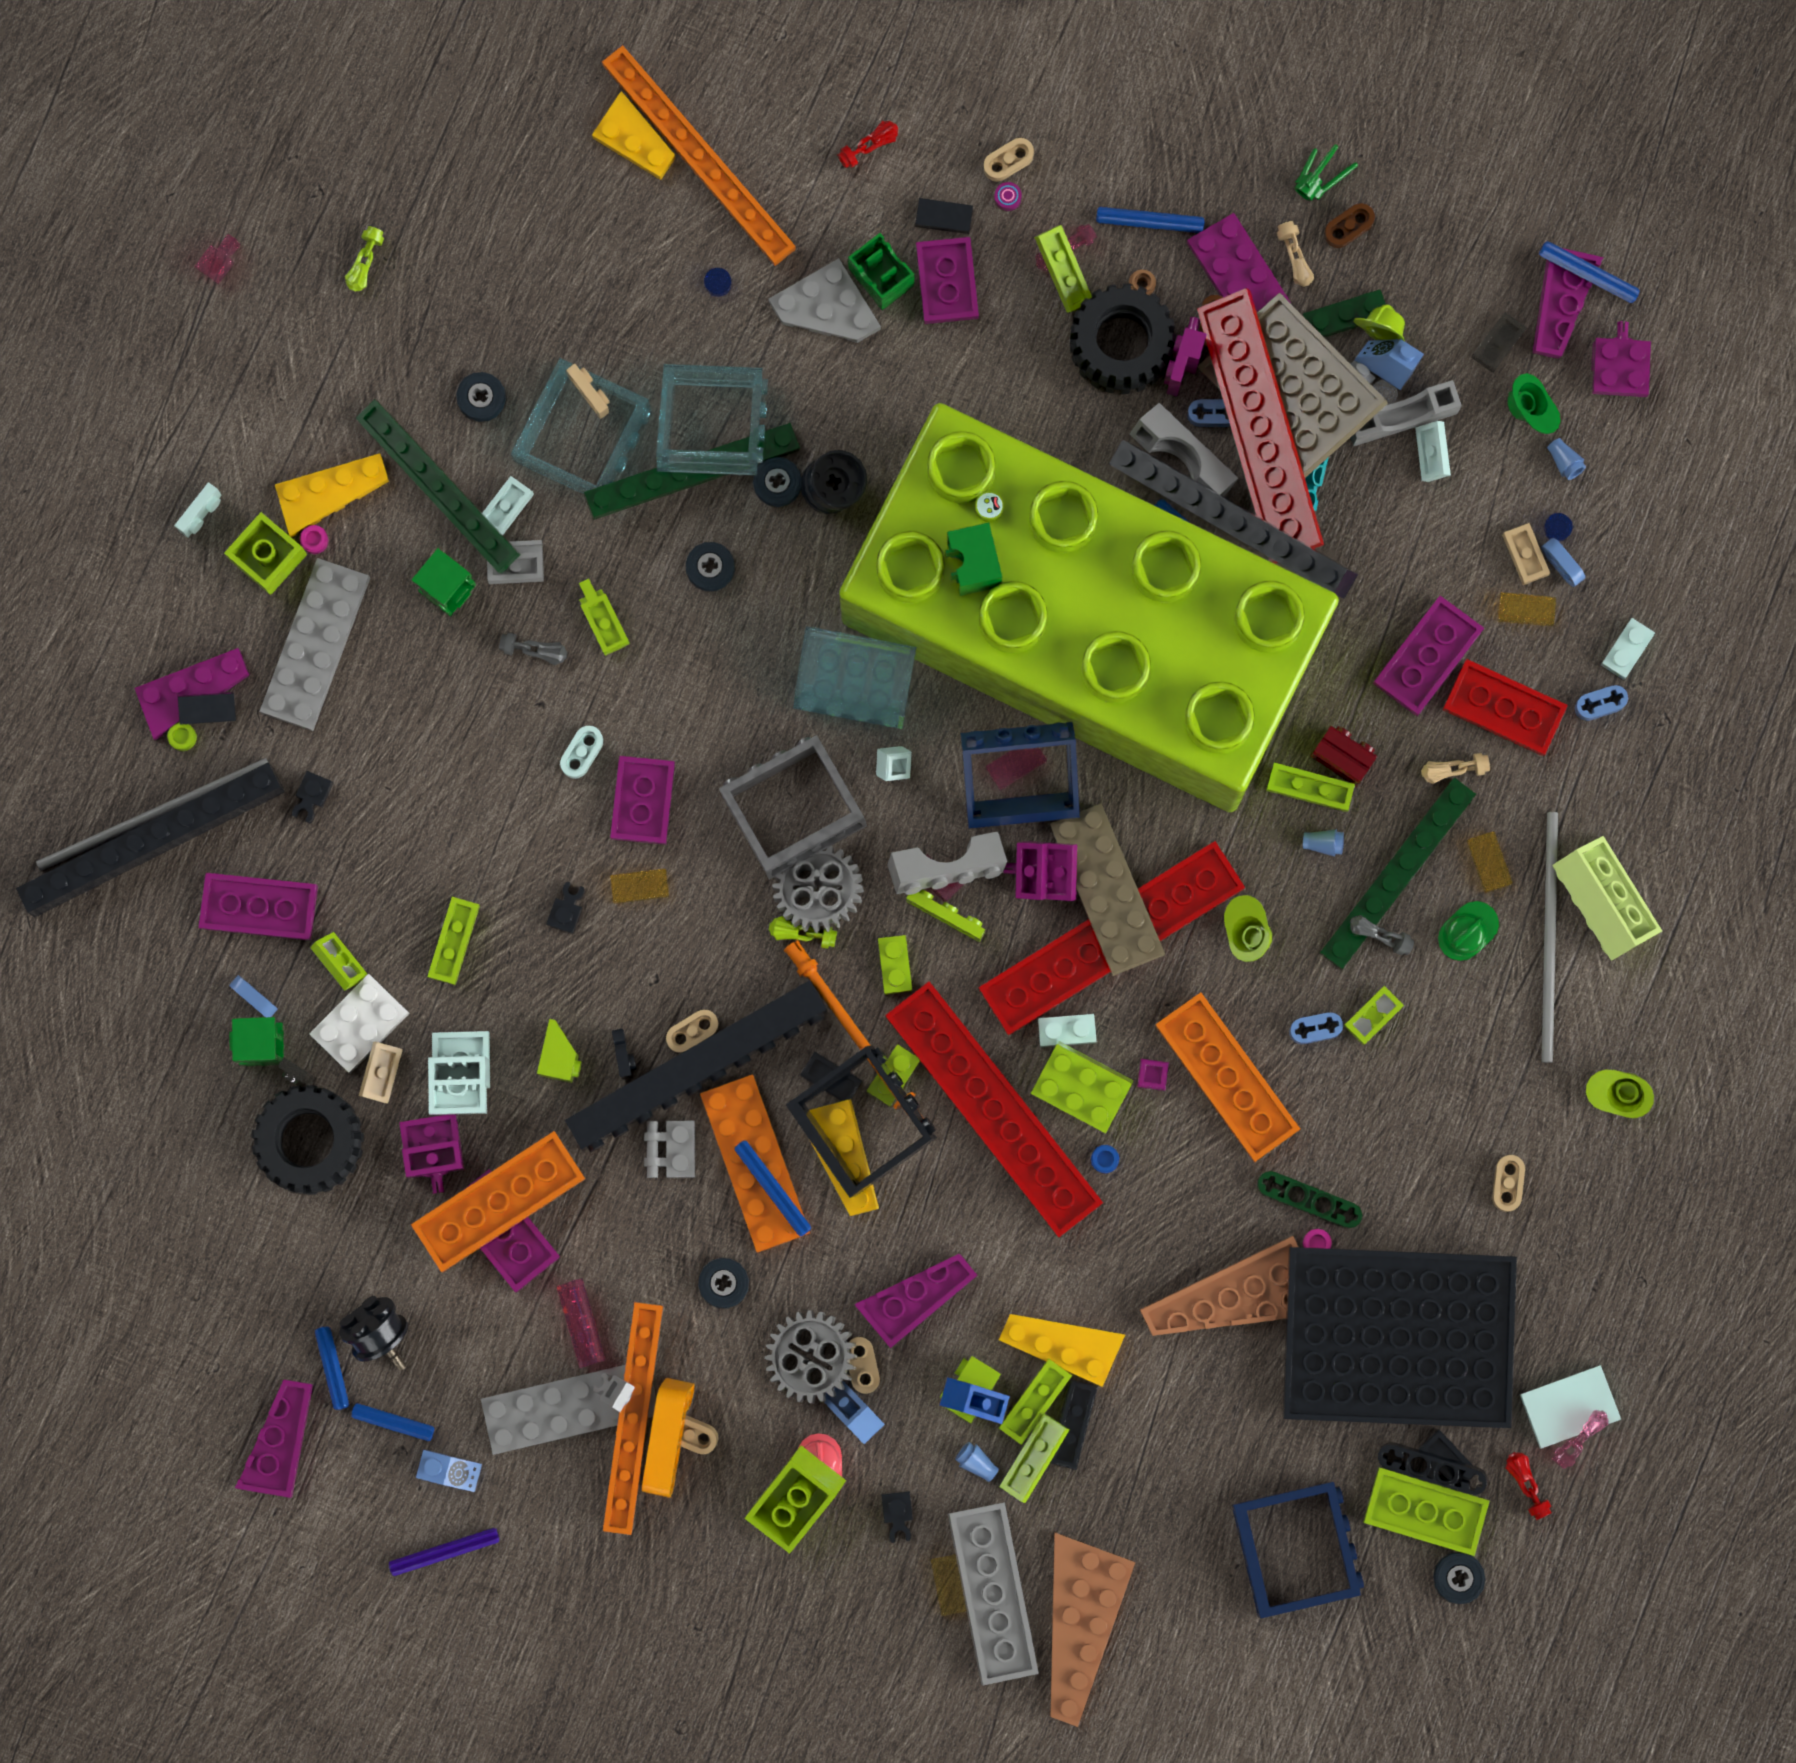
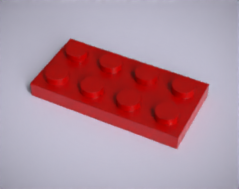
M1466 659L1442 710L1544 757L1568 705Z

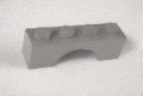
M1453 380L1426 388L1419 394L1403 401L1386 405L1350 437L1353 446L1458 414L1462 405Z
M1160 403L1140 418L1130 433L1149 453L1163 451L1177 456L1187 466L1191 478L1222 496L1229 492L1238 479L1228 467Z
M998 832L971 837L966 854L953 862L943 863L934 861L923 854L917 847L892 852L887 865L896 894L905 893L912 895L918 893L921 889L930 887L932 889H941L950 883L959 882L960 884H966L975 878H995L1003 873L1007 859Z

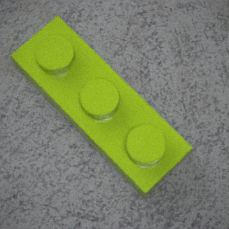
M1058 225L1034 238L1068 313L1080 308L1081 303L1086 298L1091 299L1092 295L1062 225Z
M1274 763L1266 791L1348 812L1355 784Z
M923 889L918 893L907 896V903L977 942L981 941L985 929L981 927L983 923L969 915L967 918L957 914L958 909L946 902L940 905L932 900L934 897L932 894Z
M455 897L451 898L427 976L428 978L456 985L480 907L479 904Z
M1048 1358L1005 1417L1002 1424H1000L999 1429L1022 1445L1039 1422L1043 1413L1045 1414L1072 1375Z
M1043 1413L999 1487L1019 1501L1026 1503L1070 1429Z

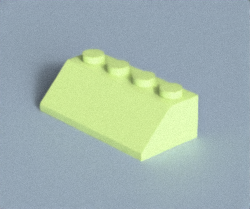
M1604 836L1578 848L1552 865L1556 870L1557 877L1564 883L1573 903L1580 909L1588 927L1594 932L1601 943L1602 950L1609 956L1611 961L1662 932Z

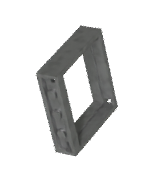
M817 735L812 738H803L796 744V747L788 751L782 750L776 753L772 760L763 765L759 763L752 766L747 771L748 773L739 778L732 777L719 788L724 801L769 880L792 868L798 862L812 857L867 826L863 814ZM816 752L851 813L768 858L734 797Z

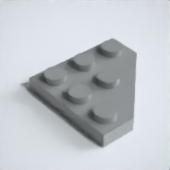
M839 258L768 299L781 323L786 326H796L827 336L833 335L855 343L881 330L880 324Z

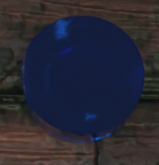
M713 268L706 273L704 284L709 294L721 297L730 291L732 280L730 274L725 269Z
M1563 513L1552 514L1544 523L1546 537L1548 539L1555 538L1559 542L1566 540L1573 529L1571 519Z

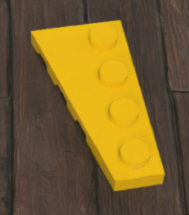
M379 453L275 484L289 536L293 538L306 527L319 523L322 518L333 512H338L348 503L355 499H360L388 483L389 479L382 455Z
M851 1099L811 1109L810 1112L846 1162L854 1177L860 1182L869 1176L870 1171ZM814 1147L850 1216L879 1209L873 1185L857 1196L849 1198Z
M1010 1314L999 1341L1045 1362L1049 1358L1067 1372L1103 1387L1125 1335Z

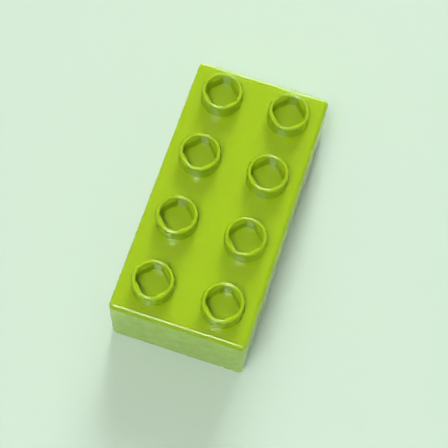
M942 403L933 406L839 590L841 618L844 625L1046 724L1073 722L1075 738L1226 812H1234L1238 808L1339 602V598L1334 592ZM995 492L1002 498L1004 509L999 519L989 523L1002 573V583L989 590L960 596L958 591L960 584H957L956 580H951V573L956 572V569L960 568L963 562L957 558H946L945 550H949L947 532L988 523L977 516L975 503L982 493Z

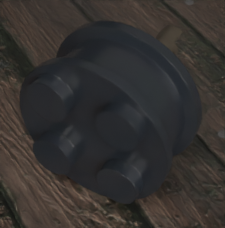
M376 1296L367 1298L360 1307L340 1321L339 1335L345 1343L352 1345V1354L358 1361H371L386 1355L391 1364L396 1366L399 1371L405 1369L406 1363L394 1347L400 1343L407 1333L408 1322L402 1315L396 1314V1306L392 1299L388 1297L377 1298Z

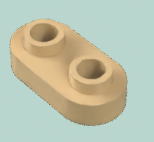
M1016 138L989 154L984 161L986 177L992 181H1002L1028 166L1034 157L1033 145L1027 139ZM1022 151L1025 153V156L1018 158L1015 153ZM999 165L1002 167V170L995 172L992 167Z
M709 1010L697 1011L669 1029L666 1035L669 1048L676 1053H683L713 1036L719 1028L718 1019ZM703 1020L710 1022V1027L706 1030L700 1028V1022ZM678 1035L686 1036L684 1044L676 1043Z
M1515 1155L1502 1157L1495 1167L1492 1201L1494 1206L1503 1212L1515 1210L1522 1201L1525 1165ZM1506 1165L1513 1166L1514 1173L1512 1175L1506 1174ZM1503 1193L1510 1194L1511 1200L1509 1203L1502 1201L1501 1196Z
M856 1337L849 1341L856 1343V1346L849 1350L850 1353L854 1354V1349L857 1346H862L865 1349V1354L862 1357L850 1360V1364L856 1367V1370H849L850 1377L852 1378L851 1382L855 1390L863 1394H869L877 1389L880 1382L874 1349L869 1340L863 1337ZM861 1375H870L871 1382L868 1385H863L860 1382Z
M686 1415L681 1447L698 1454H708L713 1451L718 1442V1433L715 1428ZM700 1434L708 1435L709 1441H702Z

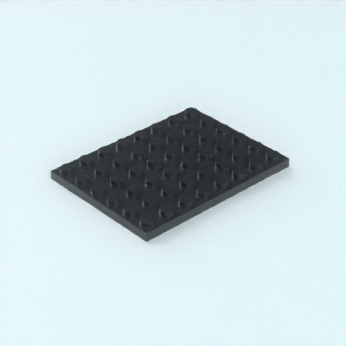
M1289 1247L1283 1419L1511 1428L1517 1257Z

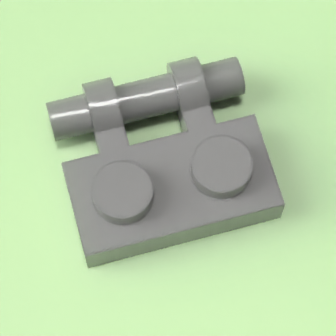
M647 1121V1132L644 1133V1141L647 1142V1158H644V1167H647V1178H658V1167H666L667 1178H695V1121H666V1132H658V1121ZM658 1142H666V1158H658Z

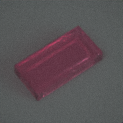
M1040 748L1011 750L985 766V768L1001 791L1046 763L1047 759Z

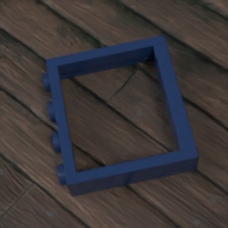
M1073 722L960 733L969 829L1080 818L1076 738ZM1059 745L1066 746L1068 792L974 801L971 754Z
M1334 1482L1318 1484L1231 1505L1258 1618H1266L1361 1596L1360 1589L1364 1588L1361 1572L1355 1571L1353 1560H1357L1354 1543L1348 1542L1346 1532L1350 1531L1349 1520L1346 1514L1342 1515L1339 1504L1344 1503L1340 1486L1335 1487ZM1326 1493L1349 1588L1269 1607L1247 1511Z

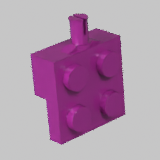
M1190 317L1188 328H1185L1183 336L1177 335L1171 357L1176 359V361L1170 360L1164 384L1168 385L1167 394L1177 397L1184 372L1196 373L1207 335L1198 331L1201 323L1199 318Z
M1623 321L1617 322V337L1612 339L1596 338L1592 344V394L1648 397L1651 341L1628 338L1629 322L1627 321L1624 324Z
M1036 841L1017 842L1016 863H1006L1005 868L1007 869L1003 870L1004 874H1016V898L1076 900L1077 844Z
M440 1115L399 1122L406 1177L408 1179L422 1176L431 1178L433 1194H438V1190L439 1193H444L442 1176L449 1172L464 1170L457 1115Z

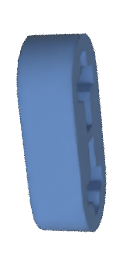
M1223 399L1195 400L1189 406L1187 416L1190 423L1194 426L1230 427L1229 419H1225V415L1216 414V412H1224L1225 405ZM1197 407H1202L1203 412H1212V414H1205L1203 419H1198V416L1192 412H1196Z
M1551 538L1541 546L1545 557L1570 586L1575 587L1585 579L1583 570L1558 540Z
M1617 685L1585 694L1576 702L1575 713L1580 719L1588 721L1618 712L1627 704L1628 694L1624 688ZM1611 692L1615 696L1620 695L1621 697L1617 706L1614 702L1604 703V700L1611 696ZM1586 700L1589 704L1597 702L1599 706L1592 710V714H1589L1588 710L1583 711L1581 708Z
M239 975L229 985L265 1017H272L278 1010L276 1006Z
M1323 1013L1299 1018L1292 1023L1289 1035L1298 1044L1332 1039L1341 1033L1343 1021L1335 1013ZM1327 1018H1330L1331 1022L1337 1023L1333 1033H1329L1328 1029L1319 1030L1318 1026L1324 1025L1327 1022ZM1299 1024H1303L1304 1028L1314 1027V1031L1308 1032L1305 1039H1302L1300 1034H1295Z

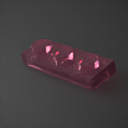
M583 1278L557 1286L579 1368L605 1361L603 1347Z

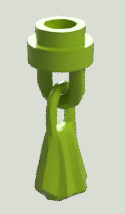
M368 226L367 230H364L361 238L367 241L366 246L359 251L355 263L345 275L346 285L354 292L362 291V289L367 287L368 270L373 260V246H382L384 240L382 237L383 231ZM363 256L365 258L368 257L366 264L361 263Z
M783 916L774 918L769 924V931L776 941L784 939L811 941L813 938L822 939L821 948L835 947L837 931L832 930V927H830L829 932L824 928L823 933H815L814 929L809 927L808 932H806L807 936L798 935L799 929L803 930L802 925L799 924L795 928L792 925V921H786Z

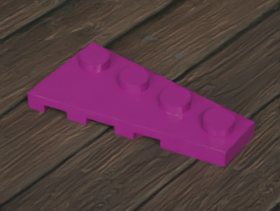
M1564 249L1596 267L1601 265L1604 258ZM1546 260L1532 353L1559 359L1563 355L1574 329V323L1582 310L1588 290L1593 283L1549 260Z
M237 648L134 688L153 739L156 741L170 727L179 723L177 696L225 693L248 677L249 672L241 651Z
M959 1253L854 1305L885 1343L892 1348L978 1275Z
M283 1380L235 1489L292 1498L313 1384Z

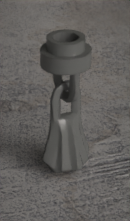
M514 633L502 634L499 650L504 651L506 655L512 656L514 649H519L528 656L541 658L552 665L562 663L567 658L565 646L560 642L544 643L529 640L521 643L516 642L517 636ZM531 646L538 647L537 652L528 650H531Z
M1361 915L1355 916L1350 920L1352 933L1380 940L1385 945L1392 947L1393 952L1398 955H1408L1413 949L1414 940L1411 939L1409 934L1404 932L1400 934L1388 932ZM1378 931L1384 933L1382 937L1377 935ZM1392 937L1396 938L1394 943L1391 942Z

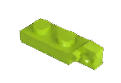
M589 579L580 582L579 585L585 596L579 599L580 606L604 655L606 656L629 645L628 638L606 594L603 593L602 589L595 592Z

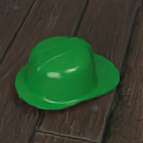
M1528 373L1519 375L1514 380L1512 390L1508 393L1507 405L1510 413L1517 420L1527 422L1539 433H1554L1559 428L1561 422L1560 413L1538 378Z
M1474 901L1465 904L1440 928L1438 935L1439 947L1446 956L1453 960H1469L1479 953L1497 934L1499 927L1498 915L1491 906L1484 902Z

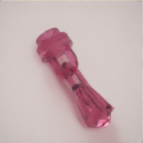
M1081 224L1076 228L1077 233L1071 236L1068 242L1073 251L1083 244L1087 247L1093 244V240L1097 238V235L1090 224L1085 226ZM1080 237L1081 241L1076 243L1074 240ZM1038 253L1035 257L1036 266L1038 269L1047 271L1048 268L1041 253Z
M1594 1410L1580 1434L1576 1438L1569 1439L1562 1447L1559 1446L1554 1451L1553 1460L1563 1469H1566L1568 1466L1572 1467L1576 1463L1575 1459L1582 1452V1444L1589 1437L1609 1425L1607 1413L1603 1410ZM1571 1445L1576 1449L1572 1455L1566 1451Z

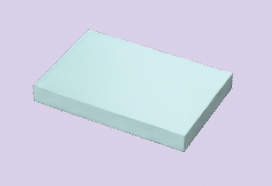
M1601 1365L1520 1394L1540 1449L1621 1420Z

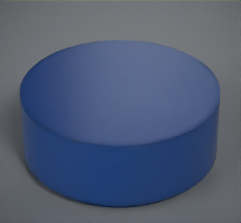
M1101 1145L1093 1151L1091 1164L1099 1173H1111L1119 1164V1154L1112 1146Z

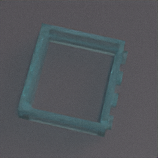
M559 358L511 456L514 462L584 494L585 491L612 483L617 472L622 473L628 461V458L625 456L629 448L634 449L640 437V434L637 432L641 424L646 425L652 410L649 409V399L587 371L593 379L590 383L591 385L636 405L597 485L530 455L568 379L566 370L573 365Z
M664 364L656 452L657 471L757 475L758 463H763V448H759V441L765 440V425H760L761 418H766L767 403L762 402V395H768V379H763V368ZM675 385L753 388L749 452L671 450Z

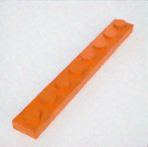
M634 1302L624 1380L635 1388L629 1402L619 1412L603 1525L604 1532L632 1535L663 1306Z

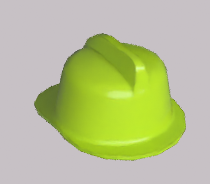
M1388 304L1373 309L1367 319L1355 318L1353 321L1375 340L1402 339L1405 341L1403 337L1404 318Z
M1242 895L1232 899L1224 913L1225 928L1231 952L1237 959L1244 962L1255 961L1264 955L1272 942V932L1268 926L1265 910L1256 898L1249 895Z
M1606 1069L1595 1073L1586 1084V1095L1589 1102L1594 1107L1605 1112L1627 1118H1638L1648 1113L1654 1103V1094L1651 1086L1647 1081L1634 1073Z

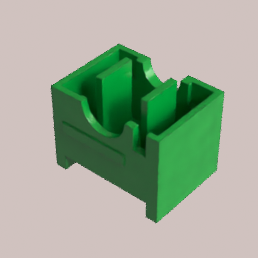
M881 233L848 257L850 272L881 310H884L914 287V273L905 262H902L897 257L889 242L886 243L884 241V236Z
M989 522L947 532L949 550H945L946 558H957L963 562V565L956 569V572L951 573V580H956L957 584H960L958 589L960 596L989 590L1002 583V573Z
M439 548L435 550L412 578V581L419 587L418 592L450 617L457 608L464 604L471 595L470 592L476 586L475 581L471 579V573Z
M275 1017L232 1019V1032H229V1043L233 1062L239 1063L240 1066L284 1065L283 1023H275Z

